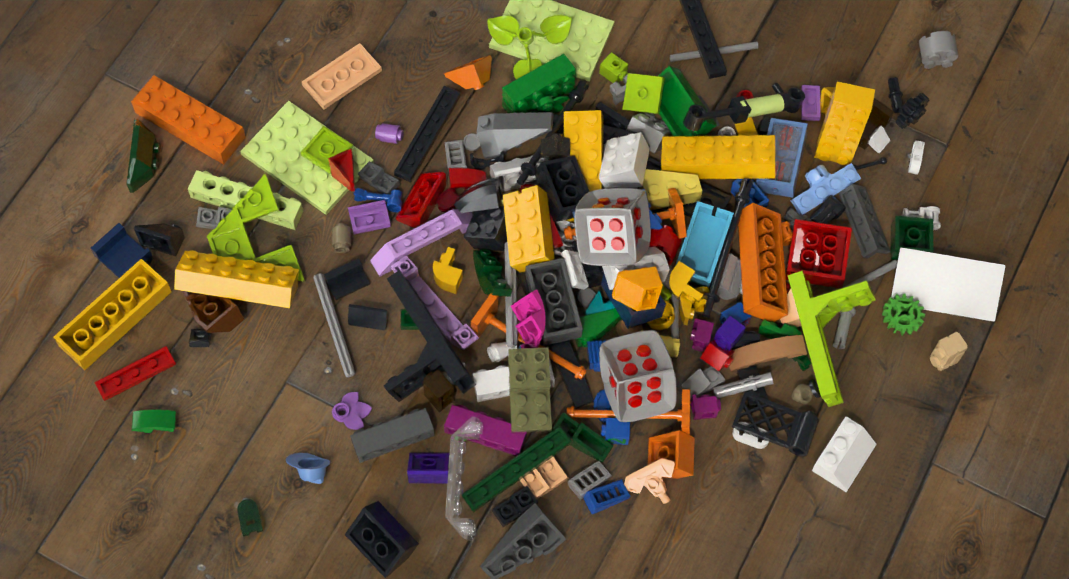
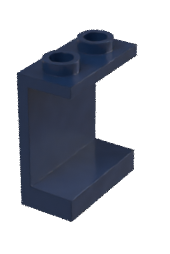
M120 223L114 226L91 247L94 256L118 278L124 275L140 259L148 265L154 259L151 251L148 248L145 250L133 240Z

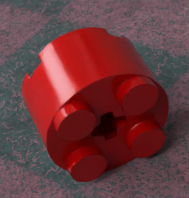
M663 225V228L660 230L651 229L649 247H656L662 251L669 266L675 259L682 239H679L673 233V229L670 226Z

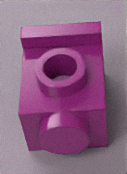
M695 318L690 340L693 341L692 349L705 351L710 342L714 323Z
M696 394L692 395L690 404L693 420L717 418L718 411H721L720 399L710 395H702L699 398L696 397Z

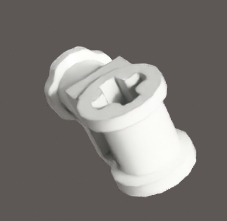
M920 207L918 211L908 210L907 208L903 209L902 216L933 219V231L941 227L938 218L940 209L938 207Z

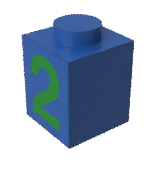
M606 418L605 425L602 424L601 436H605V440L610 444L628 445L630 422H620L617 418Z

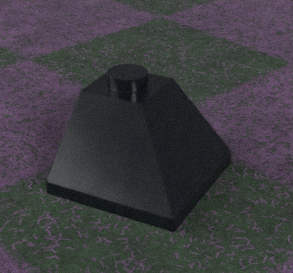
M175 224L135 225L134 227L141 246L175 257L185 239L182 229Z

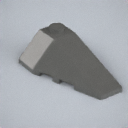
M552 112L494 113L478 117L477 136L484 158L499 157L502 151L505 155L511 148H519L522 146L521 143L529 139L534 140L552 131L554 114Z
M533 504L517 519L480 567L491 579H498L514 571L516 567L524 563L529 564L533 562L534 558L542 554L547 555L551 553L566 538L536 504Z

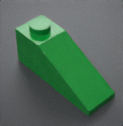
M614 308L579 317L583 331L581 338L575 339L577 347H587V342L599 341L621 320L617 310Z

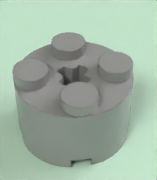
M949 31L930 33L931 37L926 38L923 36L919 40L921 59L926 69L933 68L936 65H942L944 68L950 67L959 56L955 35L953 34L952 36Z

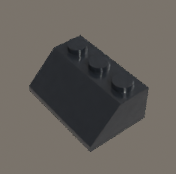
M575 155L540 162L535 176L540 188L547 192L549 211L553 221L558 222L572 219V212L576 210L578 202L589 192Z
M379 501L365 506L345 533V536L384 578L388 577L404 563L419 545Z

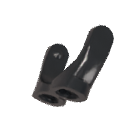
M503 151L499 157L489 160L474 158L473 153H470V163L476 170H484L486 167L490 168L491 162H504Z

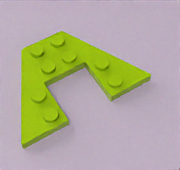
M264 174L255 186L232 208L231 212L218 223V226L207 235L211 250L217 256L253 260L259 263H272L277 266H290L299 269L298 281L304 282L305 278L292 245L257 258L251 245L244 223L279 211L267 175Z

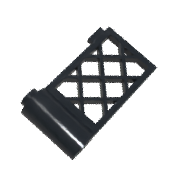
M749 390V393L745 391L732 428L785 447L795 455L807 456L819 423L817 415L812 411L801 413L761 398L760 393ZM746 399L754 401L757 407L748 410L745 404ZM766 407L773 408L776 414L767 417L763 409ZM760 411L763 419L754 422L751 413ZM789 414L795 418L793 422L785 424L782 416ZM747 415L751 424L747 426L739 424V418ZM778 418L782 426L773 429L769 421ZM766 423L770 431L762 433L757 425ZM785 430L788 436L787 441L778 439L776 432Z

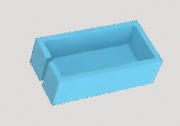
M697 201L686 233L687 237L684 239L677 262L680 261L695 271L690 283L709 288L734 213L717 208L715 216H712L714 206Z

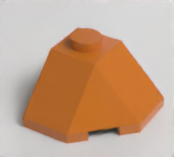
M491 55L473 60L461 67L453 68L444 73V75L465 89H480L484 87L485 82L490 80Z

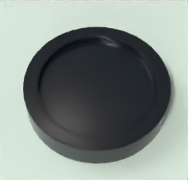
M814 379L809 380V386L816 398L821 397L817 382Z

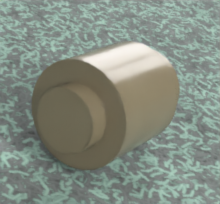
M339 223L332 228V246L335 252L345 253L350 250L351 228L347 224Z

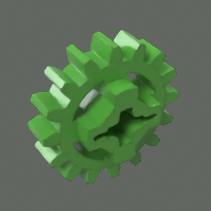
M896 294L894 299L890 297L883 307L885 310H883L882 316H886L883 323L888 322L887 328L893 327V333L900 331L901 335H904L905 331H907L911 335L913 330L917 332L919 326H922L924 322L922 319H924L925 314L921 313L924 307H919L920 301L914 302L913 296L908 299L906 294H903L902 298Z

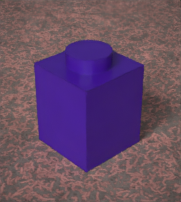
M729 316L717 330L714 340L719 347L730 351L743 336L746 327Z

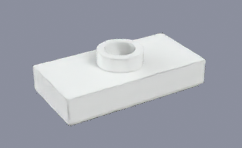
M570 250L561 252L571 287L583 290L589 287L578 252Z

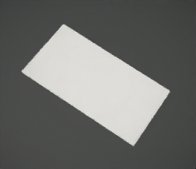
M900 248L891 298L894 299L896 294L902 298L903 294H906L908 299L913 296L914 302L919 300L918 306H923V310L995 321L1005 265Z

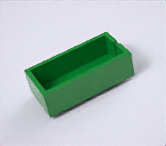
M565 54L556 57L502 87L503 108L507 113H531L532 109L538 110V101L541 98L551 96L552 99H555L564 94H569L575 89L576 68Z
M668 66L658 75V77H664L659 115L673 136H705L717 126L713 119H707L698 131L687 129L683 121L691 105H700L705 108V106L680 69Z

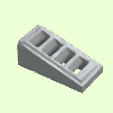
M463 140L444 142L448 173L449 168H467Z
M597 461L570 479L568 486L581 500L587 491L597 488L612 475L600 461ZM598 468L604 476L600 477L595 469ZM591 472L597 478L596 481L589 475ZM586 477L591 484L588 485L583 478ZM579 481H580V482L582 483V485L585 487L584 489H582V488L578 485V482H579Z

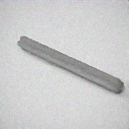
M507 241L504 244L505 280L511 287L512 293L511 297L505 296L506 345L508 347H515L518 345V330L515 327L517 325V317L510 306L517 302L516 270L510 266Z
M322 273L316 274L313 278L346 377L354 376L355 370L324 275Z

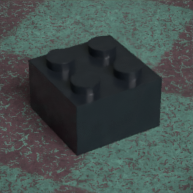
M504 206L474 211L464 238L474 249L505 251L504 244L507 242Z

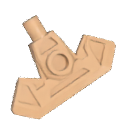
M661 458L627 475L624 486L628 491L640 494L644 485L655 497L659 496L663 504L670 501V498L666 494L667 488L662 477H672L675 462Z

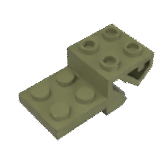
M549 348L508 349L511 433L552 431Z

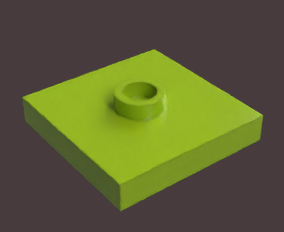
M628 73L623 110L659 114L664 77Z
M323 126L301 151V156L331 174L328 158L353 149V144Z

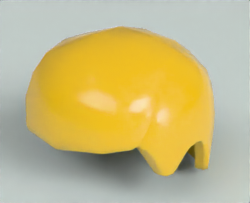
M665 301L666 306L662 317L647 322L650 328L664 330L673 324L675 320L674 308L668 301Z

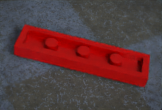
M167 346L96 381L95 384L103 400L106 401L171 368L176 363Z

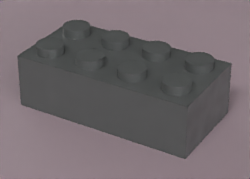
M564 258L526 266L525 277L529 292L538 290L545 309V331L542 336L543 346L581 338L583 329Z

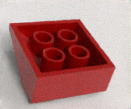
M795 219L786 280H789L788 275L803 271L806 281L809 280L810 284L842 289L846 275L852 228Z

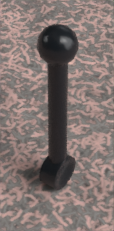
M883 157L875 162L853 166L857 171L878 164L885 165L887 159Z

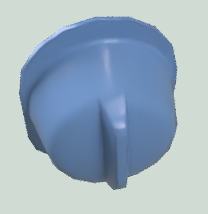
M294 453L286 458L287 464L297 468L302 480L317 484L323 483L326 467L331 463L327 459L309 453Z

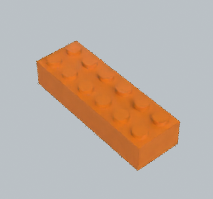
M155 75L152 76L131 101L135 113L223 165L246 138L241 125Z
M751 203L743 208L738 224L743 309L746 314L762 320L775 322L788 315L781 214Z

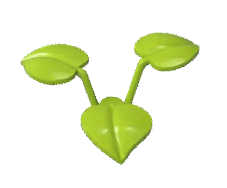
M507 15L489 18L487 23L492 38L498 44L510 45L515 37L524 45L527 60L522 59L518 61L513 69L515 79H518L543 65L539 59L531 60L528 45L533 42V36H546L548 42L560 44L569 35L572 19L564 15L547 17L540 24L543 34L535 31L531 32L527 27L519 29L517 20Z

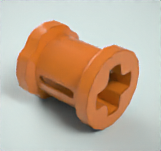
M785 221L781 223L783 246L791 245L793 232L790 228V222Z

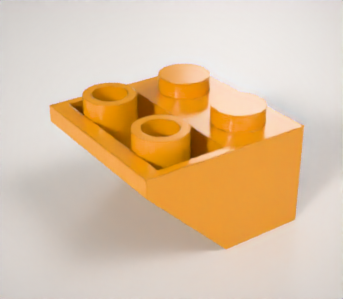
M656 266L618 272L612 298L636 311L655 309L663 287Z

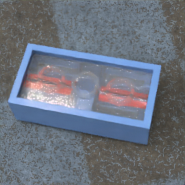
M771 118L767 135H775V178L756 180V185L762 190V193L794 197L807 138L808 123Z

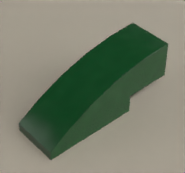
M564 412L559 414L552 424V431L559 426L562 427L572 441L570 446L600 462H604L613 448L612 444L585 424L577 423Z

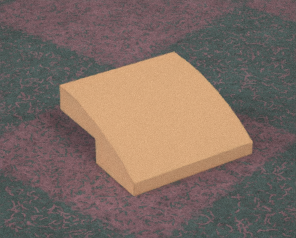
M553 456L520 481L524 487L528 486L535 498L538 499L568 480L569 477Z

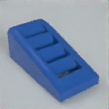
M621 479L587 491L584 501L591 514H595L627 500L631 496ZM617 487L621 496L617 495L614 488ZM607 491H610V493H611V495H612V497H613L612 499L610 498V496H609V494H608ZM601 494L603 495V497H604V499H605L604 502H603V500H602V498H601V496H600Z

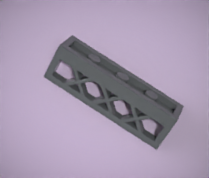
M851 184L839 192L842 204L846 206L845 212L863 258L868 259L876 253L888 254L891 252L866 187Z

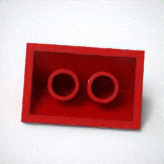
M444 172L420 174L395 219L413 228L425 224L437 204L438 196L446 188V174Z

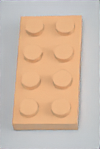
M359 43L303 80L302 86L324 110L380 73L382 67Z

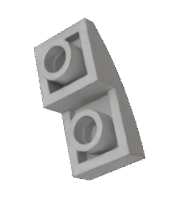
M199 207L196 227L215 229L218 223L232 209L218 207V210Z

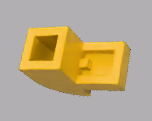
M448 247L446 253H442L440 261L433 262V276L435 283L441 289L457 294L463 280V270L452 267L456 253L454 248Z
M680 261L677 262L670 274L669 285L671 292L677 299L683 293L685 294L684 298L691 303L695 301L699 303L703 298V294L688 285L695 271Z

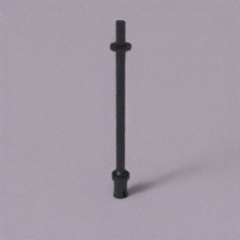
M580 80L575 89L569 93L570 100L553 124L552 131L547 133L529 163H522V173L517 179L519 185H523L528 176H534L537 173L535 166L564 123V112L571 111L576 103L582 102L583 95L589 88V85L586 84L587 82Z
M748 179L741 180L739 191L735 195L736 208L710 292L703 295V298L707 300L702 314L705 317H710L714 303L720 302V297L717 295L743 207L750 201L749 194L753 182L749 180L747 184Z

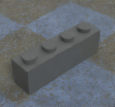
M426 408L422 410L415 409L408 415L403 417L401 415L396 416L389 422H379L374 424L372 428L360 429L355 431L353 435H350L359 463L435 436Z

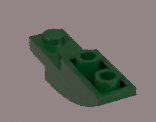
M487 249L473 250L475 270L483 292L487 295L491 293L495 296L511 297L512 289L501 275L502 266L493 253Z

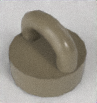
M806 384L798 385L792 393V400L801 404L809 403L813 395L810 386Z

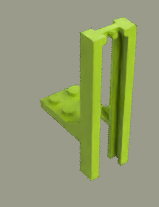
M803 271L788 275L820 395L828 407L844 403L823 328L838 312H847L852 310L853 307L871 304L872 301L876 300L868 282L864 281L814 297L809 280L806 281Z

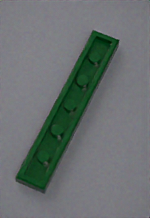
M561 426L557 427L463 493L462 497L474 513L572 444V441Z

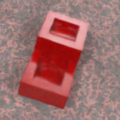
M449 168L450 188H470L479 182L487 180L486 172L481 170Z

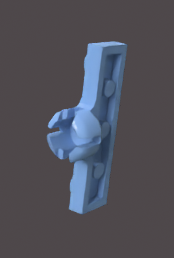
M852 163L834 174H830L824 165H819L805 175L810 188L790 201L798 214L803 215L823 203L830 195L834 196L860 180L861 177Z

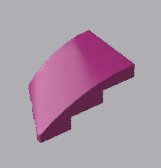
M536 289L510 306L520 322L515 327L525 342L520 346L522 349L538 348L545 331V309L541 296Z

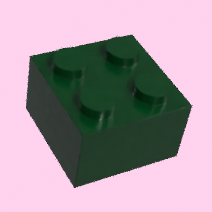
M895 216L891 224V259L898 260L900 248L934 253L933 219Z

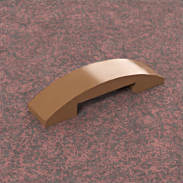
M803 335L774 338L733 350L735 353L731 358L734 360L729 367L730 371L734 372L748 368L751 365L784 357L790 359L806 355L807 350Z

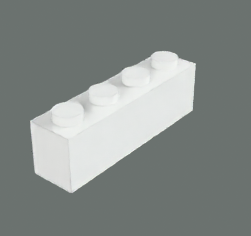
M549 358L550 388L554 387L555 379ZM503 365L493 370L487 371L482 369L473 373V380L476 383L474 389L477 402L510 396L508 367Z

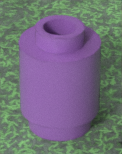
M382 123L376 127L375 138L381 142L398 144L399 141H402L404 132L398 125Z

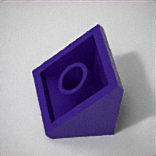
M409 453L408 482L449 484V453Z

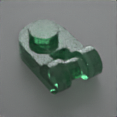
M250 499L241 501L238 504L237 513L243 537L249 536V533L255 531L257 533L263 532L256 503ZM254 520V524L247 525V521Z

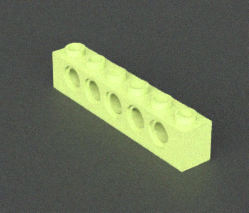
M196 170L188 187V192L193 199L232 209L253 187H249L243 182L236 183L230 181L223 176H214L207 171L201 172ZM273 193L278 208L285 209L257 219L295 230L303 213L302 203L295 198L288 199L278 193Z

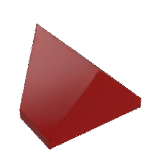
M352 149L328 158L332 177L350 191H355Z

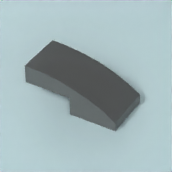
M370 161L358 173L362 180L382 194L391 195V191L396 190L401 185L398 179L386 174L383 168Z

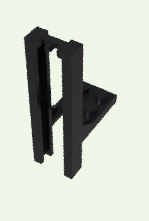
M400 270L388 277V282L427 343L417 363L407 366L404 372L398 376L391 377L383 385L387 392L400 402L423 386L426 375L437 370L441 373L446 371L452 382L459 387L463 394L476 386V383L409 280Z

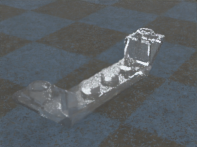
M471 417L451 435L445 518L463 539L473 541V536L476 535V524H474L472 519L458 517L462 512L460 494L463 493L461 474H464L465 464L462 462L463 454L466 452L464 439L479 440L480 434L483 432V423L477 417Z

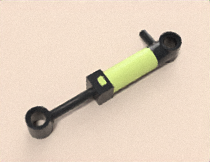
M774 83L772 88L776 93L775 95L746 100L743 96L732 98L726 109L706 112L705 108L700 105H691L683 124L691 131H698L707 119L730 116L733 122L738 124L746 122L747 118L783 111L796 113L805 99V94L799 88H790L788 92L784 93L780 85Z

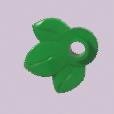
M551 96L543 97L538 101V111L558 113L563 110L562 104L570 98L568 96H560L552 99Z

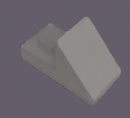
M711 366L704 371L698 369L681 386L683 389L690 390V399L695 394L699 398L713 390V387L725 383V379L718 370Z

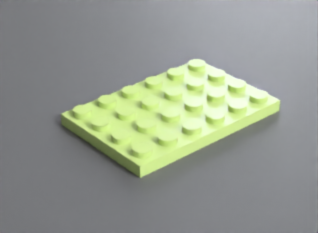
M509 0L502 15L514 17L519 24V29L527 27L531 32L535 31L541 34L543 32L540 29V24L547 17L554 15L571 17L570 32L564 42L552 44L547 41L546 36H533V42L528 45L531 60L539 59L544 65L556 57L565 54L576 68V77L589 82L615 22L552 0ZM514 37L510 45H500L493 38L491 39L489 48L527 60L525 47L518 38Z
M288 101L240 151L241 155L327 215L349 189L333 178L331 174L301 156V151L324 125ZM353 146L354 182L356 183L360 179L358 173L369 161L374 163V160Z

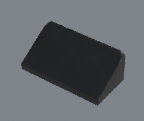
M349 304V325L386 330L388 323V311L386 309Z

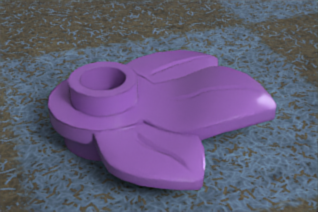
M351 392L343 397L341 403L333 407L332 415L336 421L343 422L347 428L359 430L364 428L362 419L369 415L372 408L366 403L358 402V392ZM342 410L346 412L344 415H339V412Z

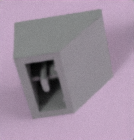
M643 112L633 116L626 129L637 133L641 132L650 148L649 151L657 153L662 149V137L671 136L672 134L663 119L659 120L655 118L654 114Z

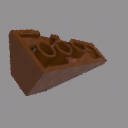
M183 291L196 323L208 333L230 332L245 320L237 305L228 298Z

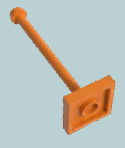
M676 188L668 189L670 208L668 211L656 214L661 220L670 219L679 239L685 238L687 235L683 202ZM570 226L564 228L565 239L573 240L572 236H576L575 228L571 229Z
M491 293L471 320V329L479 338L490 324L506 333V324L495 318L498 312L499 296L492 295ZM518 332V341L524 344L525 342ZM541 344L538 346V348H546ZM549 350V358L552 361L575 374L574 378L583 379L587 372L585 366L581 365L578 367Z
M682 389V409L669 411L646 419H678V421H682V432L690 435V390ZM574 406L567 407V415L573 420L574 417L616 418L613 410L574 409Z

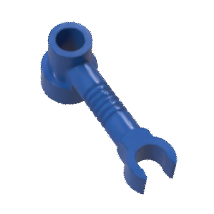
M356 188L354 191L355 201L385 200L389 211H401L402 192L400 190H392L391 195L371 193L360 188Z

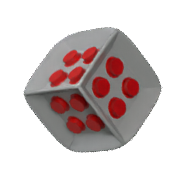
M630 188L599 189L590 191L582 197L575 210V233L579 258L583 264L622 266L637 263L644 257L649 249L651 238L649 207L645 191Z
M657 331L635 332L612 338L601 344L599 351L601 377L606 396L618 421H638L667 413L675 408L677 388L673 363Z

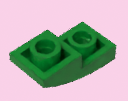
M765 319L758 330L759 334L770 339L801 335L802 333L793 325L784 323L780 329L774 322L766 321Z
M133 411L132 431L152 433L153 430L173 432L175 429L176 411Z

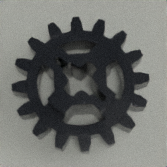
M923 93L915 96L914 99L912 97L909 98L899 109L900 115L895 121L896 124L902 129H905L911 123L916 124L927 111L925 107L930 101L929 98Z

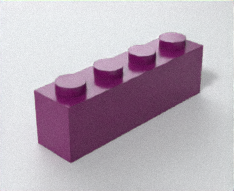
M463 405L451 406L444 425V431L447 434L515 456L522 452L527 438V432L511 433V423L506 422L503 418H492L481 411L473 412Z

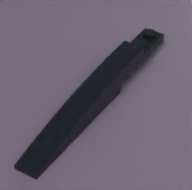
M516 270L518 280L527 296L530 292L525 272L520 273ZM569 340L547 345L549 350L580 367ZM555 362L575 409L594 402L585 378L583 377L582 380L574 378L575 374Z

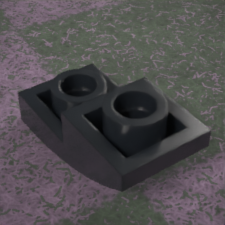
M528 486L511 495L510 499L494 507L492 512L502 527H505L518 519L533 504L537 505L538 501Z

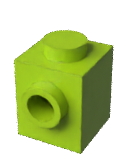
M611 52L600 64L599 74L612 83H619L628 74V63Z

